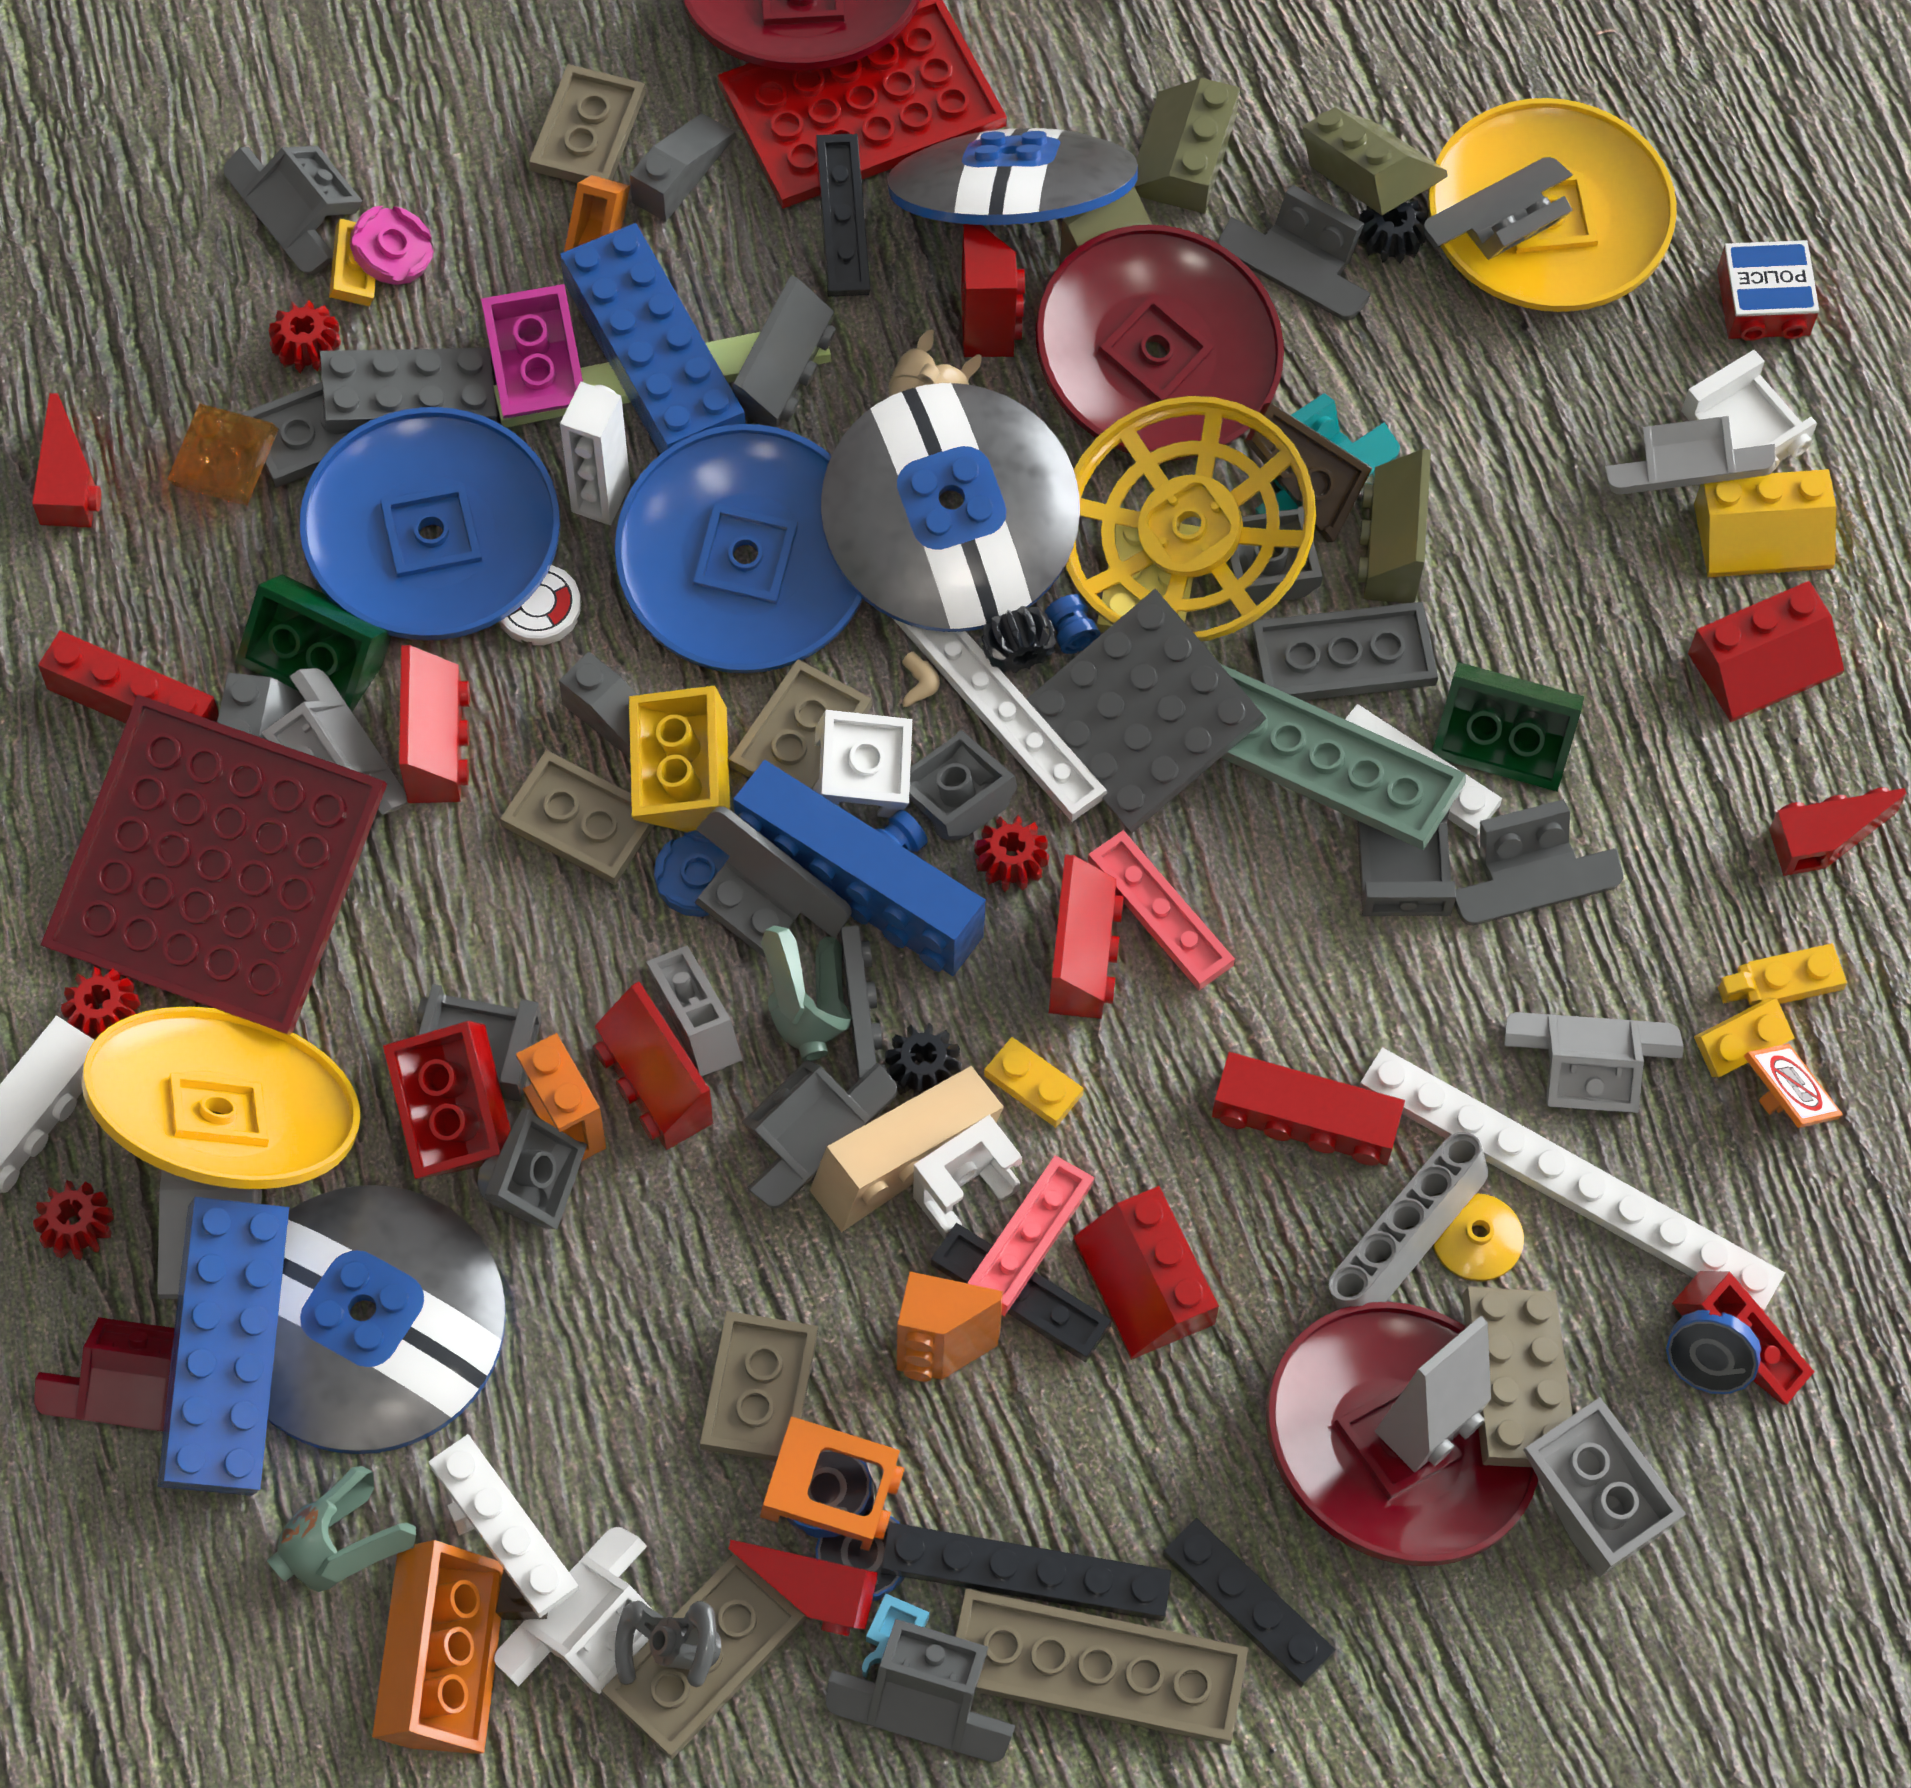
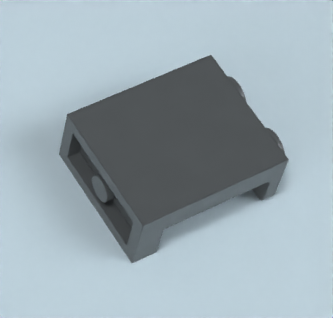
M1450 809L1424 850L1357 820L1362 916H1451L1456 899L1455 881H1451L1447 829Z
M432 984L429 997H422L417 1012V1023L421 1024L419 1035L465 1021L485 1024L503 1099L521 1102L527 1075L517 1060L516 1053L534 1045L537 1041L542 1022L539 1002L521 999L517 1009L448 996L443 993L442 985Z

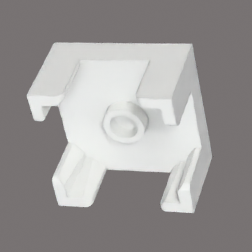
M825 710L815 729V746L821 745L819 779L813 790L836 805L839 802L881 806L877 811V816L890 818L898 810H904L909 804L912 719Z
M989 1114L914 1164L913 1198L945 1239L956 1222L962 1226L961 1221L952 1211L953 1205L963 1199V1191L960 1187L980 1174L997 1198L1003 1201L1020 1189V1182L1010 1167L1014 1166L1016 1168L1021 1165L1022 1156Z

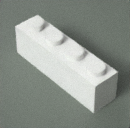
M580 382L560 422L571 512L611 525L630 486L621 395L616 394L609 387L603 385L593 386Z
M55 1016L0 1084V1193H6L14 1186L19 1177L21 1167L30 1156L35 1157L43 1150L48 1141L50 1131L58 1121L62 1122L72 1114L77 1104V1098L83 1092L81 1085L82 1071L86 1055L95 1040L58 1016Z

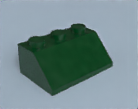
M281 574L258 585L235 663L265 677H272L297 691L299 690L290 678L292 674L299 669H320L329 677L351 712H353L382 667L392 636L388 635L387 630L365 622L346 612L329 600L324 593Z
M1457 662L1432 753L1448 762L1558 792L1581 714L1584 696Z

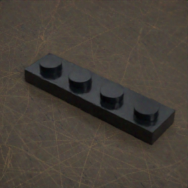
M858 134L816 135L815 145L828 297L869 295L870 278Z
M956 1222L932 1256L931 1265L955 1281L968 1283L993 1245ZM1036 1272L1033 1273L1007 1312L1085 1363L1097 1348L1112 1323L1110 1318Z
M1195 1518L1164 1549L1163 1556L1301 1688L1334 1655L1336 1649L1199 1519Z

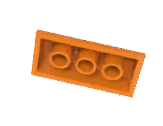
M436 1540L414 1544L413 1548L397 1553L372 1738L410 1749L471 1754L485 1752L496 1664L494 1657L498 1648L501 1617L496 1613L503 1567L497 1560Z

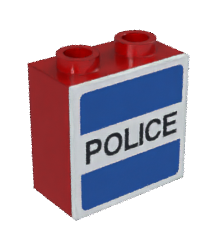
M1808 241L1725 244L1717 272L1728 339L1742 338L1747 341H1754L1764 337L1797 339L1802 336H1810L1819 313Z

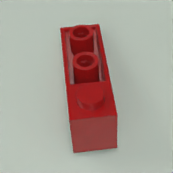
M1880 787L1870 790L1861 796L1847 798L1846 795H1835L1821 803L1805 805L1802 802H1795L1777 810L1769 831L1783 876L1829 867L1898 812L1907 794L1905 788L1889 791L1886 787Z

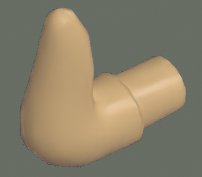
M914 651L908 653L904 657L902 664L918 680V684L905 695L902 702L903 707H909L932 696L938 691L940 686L939 675L927 660H922Z

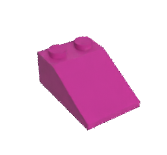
M565 284L481 298L503 419L568 408L583 379Z

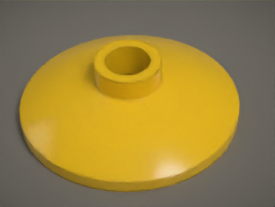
M1476 1193L1434 1243L1433 1249L1442 1265L1454 1275L1470 1281H1490L1503 1276L1517 1263L1524 1244L1523 1229L1517 1215L1507 1204L1493 1196ZM1482 1226L1487 1230L1488 1235L1477 1237L1473 1234L1472 1227Z

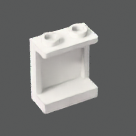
M1752 350L1688 389L1681 412L1689 421L1729 416L1733 449L1775 444L1776 469L1783 459L1790 455L1793 458L1798 457L1811 446L1813 442L1811 438L1817 422L1812 417L1803 422L1799 420L1760 375L1765 361L1755 350Z

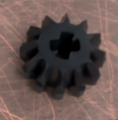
M1418 200L1410 203L1404 202L1384 215H1380L1369 206L1366 207V210L1362 211L1359 221L1363 222L1364 225L1359 237V243L1367 245L1366 251L1368 256L1379 253L1381 254L1382 263L1389 257H1394L1399 264L1405 259V255L1415 258L1420 246H1423L1427 239L1424 235L1427 213L1419 211Z
M1021 606L1014 611L1007 609L1005 614L994 616L992 622L982 628L983 635L981 639L985 657L989 659L992 667H998L1002 672L1011 670L1012 673H1017L1024 668L1030 670L1031 666L1044 663L1045 657L1051 656L1055 652L1054 645L1056 644L1054 634L1056 633L1052 621L1048 619L1046 613L1041 612L1039 607L1027 609L1025 606Z
M930 1023L924 1027V1033H918L917 1029L910 1024L907 1027V1038L897 1034L892 1038L894 1049L885 1052V1062L890 1065L886 1072L894 1081H898L897 1092L900 1095L913 1089V1096L916 1097L961 1072L962 1063L956 1059L960 1056V1047L958 1044H948L950 1034L947 1030L935 1036L933 1035V1026Z

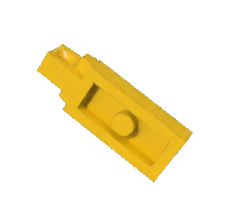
M1831 943L1749 961L1738 966V973L1722 977L1718 991L1723 1004L1748 999L1749 1005H1756L1767 998H1777L1779 1004L1844 990L1847 980L1834 944Z

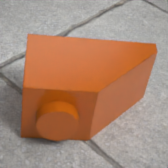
M594 175L578 182L564 252L621 229L631 186Z

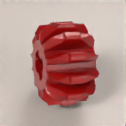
M308 300L304 307L298 308L291 301L290 311L277 310L276 322L269 324L268 331L271 338V351L275 356H279L280 363L283 364L284 368L295 364L296 370L301 374L305 366L312 365V368L318 372L320 367V351L340 349L341 340L338 334L340 331L338 321L335 317L330 316L329 310L325 305L315 309L314 304Z
M1019 815L1014 818L1013 824H1007L999 816L996 820V828L984 826L981 831L982 839L975 842L974 853L979 856L976 858V869L978 872H986L985 881L988 885L1001 880L1004 892L1010 888V883H1016L1024 891L1027 888L1028 879L1037 882L1042 877L1041 868L1046 867L1049 863V854L1045 851L1048 847V840L1046 835H1037L1038 826L1035 822L1023 827L1022 819ZM1007 851L1016 852V856L1007 855Z
M94 966L91 978L86 979L84 976L76 974L75 980L78 987H65L64 996L67 1002L61 1004V1012L64 1018L68 1019L67 1023L92 1039L118 1021L135 1015L134 1010L140 1008L139 997L133 993L135 988L132 981L128 978L121 979L119 972L114 968L103 977L100 969ZM103 1003V1008L99 1009V1004Z
M66 1180L64 1191L61 1193L49 1187L47 1193L51 1201L36 1202L35 1208L41 1216L33 1220L35 1231L42 1233L39 1238L41 1245L46 1249L53 1247L56 1257L61 1259L71 1250L74 1258L81 1261L83 1249L88 1246L91 1251L99 1253L100 1246L96 1239L111 1238L112 1231L106 1224L114 1220L112 1209L106 1207L108 1199L104 1192L94 1193L92 1185L87 1181L77 1191L73 1182ZM76 1216L79 1221L71 1225L68 1219Z

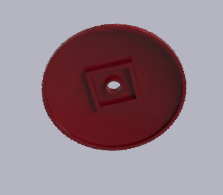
M682 0L691 23L704 38L718 49L748 63L783 70L824 69L843 65L868 56L881 49L903 31L911 21L920 0Z
M1151 224L1127 226L1102 233L1076 248L1065 258L1049 280L1040 301L1035 332L1038 360L1049 389L1065 412L1081 428L1095 438L1122 417L1141 407L1165 399L1186 396L1216 397L1240 403L1260 412L1263 404L1271 403L1278 388L1283 370L1284 339L1276 308L1268 292L1251 269L1237 256L1220 244L1200 234L1182 228ZM1149 342L1161 344L1166 351V356L1162 358L1151 356L1147 352L1145 344ZM1205 415L1169 418L1148 425L1137 431L1150 453L1173 443L1192 440L1201 441ZM1222 418L1219 444L1229 446L1244 436L1251 428L1237 421ZM1123 442L1114 447L1130 454ZM1199 455L1178 457L1172 460L1197 458Z
M1369 1302L1363 1306H1348L1329 1313L1308 1326L1288 1347L1276 1367L1267 1395L1266 1430L1269 1447L1280 1476L1294 1499L1320 1527L1347 1546L1368 1556L1401 1565L1439 1566L1456 1563L1486 1551L1499 1542L1515 1526L1525 1513L1538 1484V1477L1533 1467L1483 1465L1478 1429L1466 1439L1458 1434L1450 1441L1455 1447L1441 1462L1434 1466L1428 1461L1416 1472L1375 1432L1417 1370L1466 1329L1465 1325L1444 1314L1424 1307L1397 1302Z

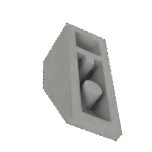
M688 945L646 961L650 974L683 1046L700 1075L704 1076L720 1071L729 1065L742 1061L732 1021Z

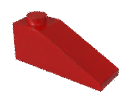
M49 393L32 505L40 525L91 528L93 511H100L101 488L94 484L90 469L58 393Z
M1699 1271L1672 1302V1305L1682 1316L1698 1310H1710L1709 1315L1721 1316L1723 1312L1735 1316L1748 1325L1758 1338L1761 1347V1361L1753 1381L1783 1405L1789 1403L1815 1372L1730 1271Z
M730 1539L728 1549L808 1618L823 1621L821 1630L849 1636L851 1627L866 1630L878 1572Z

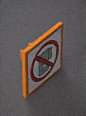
M1790 1044L1749 1051L1744 1055L1745 1059L1770 1090L1759 1099V1102L1769 1115L1776 1110L1778 1113L1785 1110L1798 1128L1836 1120L1843 1115Z

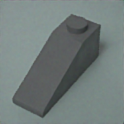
M701 113L655 144L630 174L632 203L666 222L736 137L735 131Z
M587 652L559 680L562 705L630 758L629 696L638 694L621 676L592 653Z

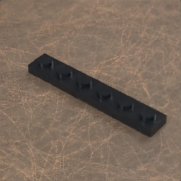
M889 1522L881 1567V1573L1158 1621H1163L1166 1617L1172 1571Z

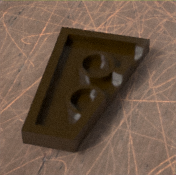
M1273 403L1263 404L1259 413L1284 432L1295 445L1307 467L1315 495V528L1327 543L1335 542L1372 467ZM1252 428L1250 429L1245 442L1265 465L1279 450L1259 432ZM1289 466L1275 479L1296 505L1301 507L1303 506V498L1295 473L1291 466Z

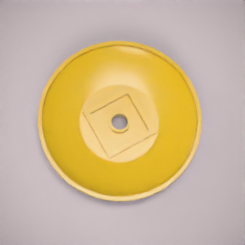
M1533 98L1513 101L1491 108L1472 118L1452 135L1436 160L1438 165L1447 170L1448 177L1428 190L1429 217L1545 157L1556 159L1573 174L1569 179L1542 192V195L1548 197L1551 203L1565 196L1573 210L1552 227L1489 260L1467 233L1440 246L1455 268L1480 289L1494 297L1524 308L1553 312L1579 311L1608 304L1632 292L1644 283L1662 262L1675 229L1677 217L1675 189L1671 176L1657 151L1637 130L1623 120L1604 110L1576 101Z
M161 1008L122 1019L108 1027L92 1043L86 1055L82 1071L81 1085L88 1109L102 1129L114 1141L141 1160L161 1170L213 1186L237 1189H271L312 1180L327 1173L346 1157L354 1144L359 1129L360 1106L354 1088L344 1072L324 1052L295 1033L287 1035L215 1008Z

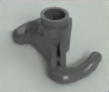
M638 1600L628 1603L622 1610L615 1638V1665L620 1683L629 1685L636 1678L633 1662V1638L637 1629L649 1639L651 1654L656 1663L665 1667L689 1669L688 1683L694 1687L703 1685L710 1667L717 1662L721 1653V1638L716 1631L715 1612L711 1605L703 1601H697L690 1606L684 1618H665Z

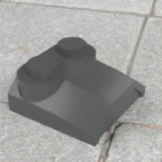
M1303 506L1298 507V509L1279 511V530H1303ZM1266 513L1243 516V527L1266 529ZM1314 541L1312 542L1305 565L1294 584L1279 601L1303 598L1321 586L1323 576ZM1238 545L1236 551L1228 560L1229 568L1237 579L1242 577L1251 567L1262 546ZM1274 548L1272 557L1263 572L1245 589L1256 605L1269 597L1283 581L1295 560L1298 548Z
M962 730L958 731L953 738L910 767L909 799L932 821L936 834L946 840L963 839L1004 811L1010 804L1011 797L1017 789L1015 776Z
M522 1108L500 1155L490 1157L481 1166L478 1175L480 1194L488 1202L518 1219L543 1228L557 1230L587 1144L573 1139L562 1131L559 1132L557 1128L535 1116L532 1110Z

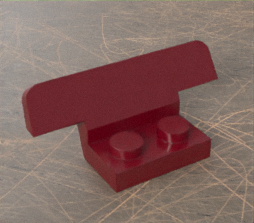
M98 1317L83 1346L80 1377L39 1372L35 1378L34 1404L36 1409L44 1415L163 1432L175 1328Z

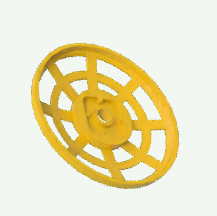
M1186 396L1165 399L1141 407L1117 420L1102 432L1082 454L1074 468L1080 498V516L1102 521V547L1110 569L1087 579L1080 565L1076 550V539L1066 564V569L1081 596L1096 613L1112 625L1121 616L1109 608L1097 594L1121 583L1127 591L1139 600H1142L1151 591L1135 581L1132 576L1153 564L1162 571L1171 574L1166 594L1162 597L1177 614L1179 611L1205 610L1231 600L1242 615L1227 624L1205 631L1193 632L1201 642L1234 633L1259 619L1274 607L1292 587L1305 565L1313 542L1316 521L1315 495L1307 467L1295 445L1277 425L1261 413L1240 403L1216 397ZM1205 415L1201 441L1192 440L1173 443L1150 453L1137 431L1148 425L1169 418ZM1222 418L1237 421L1256 430L1271 441L1279 452L1259 468L1254 461L1242 452L1227 445L1219 444ZM1123 442L1136 463L1117 481L1108 497L1107 503L1103 504L1081 498L1084 488L1096 467L1114 447ZM1199 455L1195 475H1183L1168 480L1159 466L1163 462L1178 457ZM1216 458L1223 459L1237 466L1249 478L1230 492L1223 484L1212 479ZM1289 466H1291L1297 477L1303 498V530H1279V506L1270 482ZM1145 475L1154 491L1144 502L1141 511L1120 508L1132 486L1139 478ZM1260 491L1266 508V529L1243 527L1239 507ZM1196 517L1201 520V526L1196 533L1184 535L1179 532L1180 524L1186 518ZM1116 525L1138 529L1139 539L1144 549L1123 562L1120 560L1116 547ZM1238 545L1262 546L1251 567L1242 577L1237 579L1226 562L1234 554ZM1274 548H1298L1295 560L1283 581L1269 597L1256 606L1245 589L1263 572L1272 557ZM1212 573L1223 589L1205 597L1183 599L1188 578Z

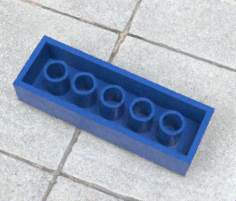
M636 223L560 253L564 284L660 454L677 442L701 431L725 425L746 424L745 412Z
M764 760L733 798L734 813L844 899L851 907V917L864 925L869 922L881 930L884 937L893 945L899 948L906 946L919 954L921 961L932 970L938 972L943 970L954 976L984 937L986 899L770 762Z
M194 1197L188 1205L157 1487L253 1496L261 1489L289 1207Z

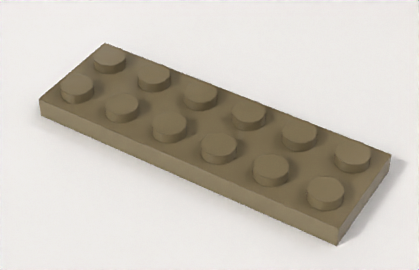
M965 1590L956 1637L988 1646L987 1656L975 1692L1231 1745L1249 1647L976 1590Z

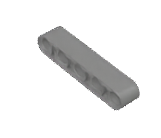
M1458 1132L1445 1139L1333 1272L1329 1279V1289L1336 1310L1348 1306H1363L1369 1302H1386L1484 1185L1488 1178V1167L1481 1143L1475 1135L1467 1132ZM1415 1226V1227H1413V1228H1411V1229L1404 1230V1229L1407 1228V1227ZM1387 1259L1382 1263H1376L1377 1261ZM1359 1293L1353 1297H1348L1350 1294Z

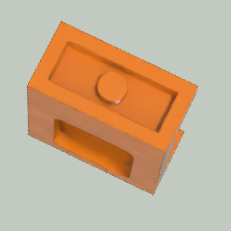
M555 1033L516 1053L517 1060L531 1082V1085L523 1088V1094L535 1116L554 1126L559 1132L562 1131L573 1139L586 1143L587 1147L582 1161L606 1149L600 1107L558 1034Z
M791 1416L760 1517L777 1523L780 1516L860 1540L862 1541L860 1549L869 1551L874 1537L883 1540L891 1512L883 1510L887 1493L897 1495L905 1469L896 1465L900 1450ZM830 1450L878 1465L882 1469V1478L869 1515L860 1516L815 1502L809 1498L808 1488L818 1456L822 1451Z

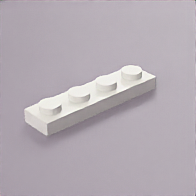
M1358 704L1345 719L1458 770ZM1466 775V783L1450 807L1448 819L1476 837L1480 832V821L1492 817L1499 808L1502 798Z
M468 1434L428 1461L429 1467L539 1618L579 1590V1585Z

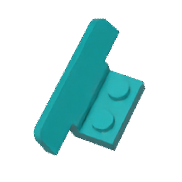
M1325 393L1291 415L1372 467L1368 478L1374 474L1376 466L1395 460L1400 452V445L1385 422L1352 443L1347 436L1340 432L1335 401ZM1274 479V483L1282 490L1275 495L1279 511L1298 509L1296 503L1279 482ZM1264 503L1255 508L1256 515L1266 513Z

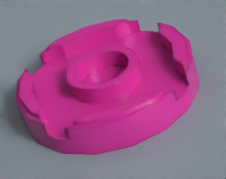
M383 206L372 207L360 216L351 232L350 248L355 261L365 273L380 282L394 285L411 283L423 275L433 258V249L430 243L432 237L429 229L419 217L404 208L396 206L393 209H382Z

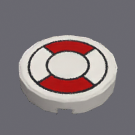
M551 565L544 580L532 596L516 611L499 621L501 628L512 639L521 643V640L532 642V645L544 646L560 641L573 631L581 612V595L575 580L565 570Z

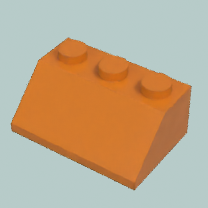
M909 1272L897 1323V1370L903 1371L906 1377L916 1381L927 1382L931 1381V1378L943 1380L997 1347L1000 1337L1003 1291Z

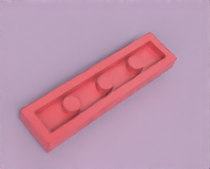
M1124 830L1088 854L1089 864L1117 879L1115 894L1124 896L1123 903L1198 990H1201L1234 966L1235 958Z
M1055 1155L967 1284L1003 1291L1001 1314L1005 1316L1091 1189L1095 1177Z

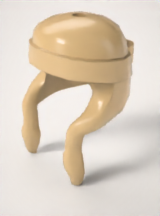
M928 330L919 338L917 348L910 349L900 357L889 382V397L907 389L939 383L969 385V378L976 373L981 365V355L978 354L968 360L961 370L951 365H936L933 358L927 353L931 350L934 341V330Z

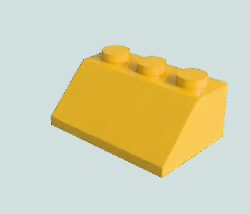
M1829 469L1771 473L1766 476L1700 484L1694 508L1707 578L1834 569L1836 501Z
M715 685L629 696L632 818L640 822L691 832L696 830L716 807L723 806L730 809L727 707Z

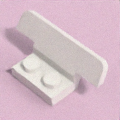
M621 1527L609 1529L569 1572L579 1585V1590L550 1610L547 1619L524 1620L496 1651L494 1660L499 1669L519 1687L542 1660L552 1652L561 1658L593 1692L600 1694L601 1690L617 1674L615 1638L623 1608L628 1603L637 1600L642 1601L651 1608L628 1583L619 1578L647 1545L638 1536ZM637 1629L633 1638V1657L649 1640Z

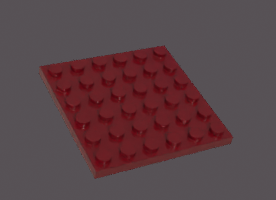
M137 694L41 946L109 971L114 968L120 975L291 1035L300 1016L387 783L381 779Z

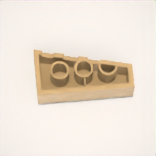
M970 1066L828 1145L811 1185L810 1192L842 1233L911 1186L914 1181L915 1163L989 1114L997 1123L1004 1106L974 1068Z

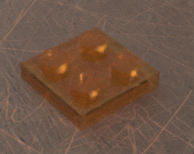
M199 403L167 480L176 487L247 506L279 429L272 422Z

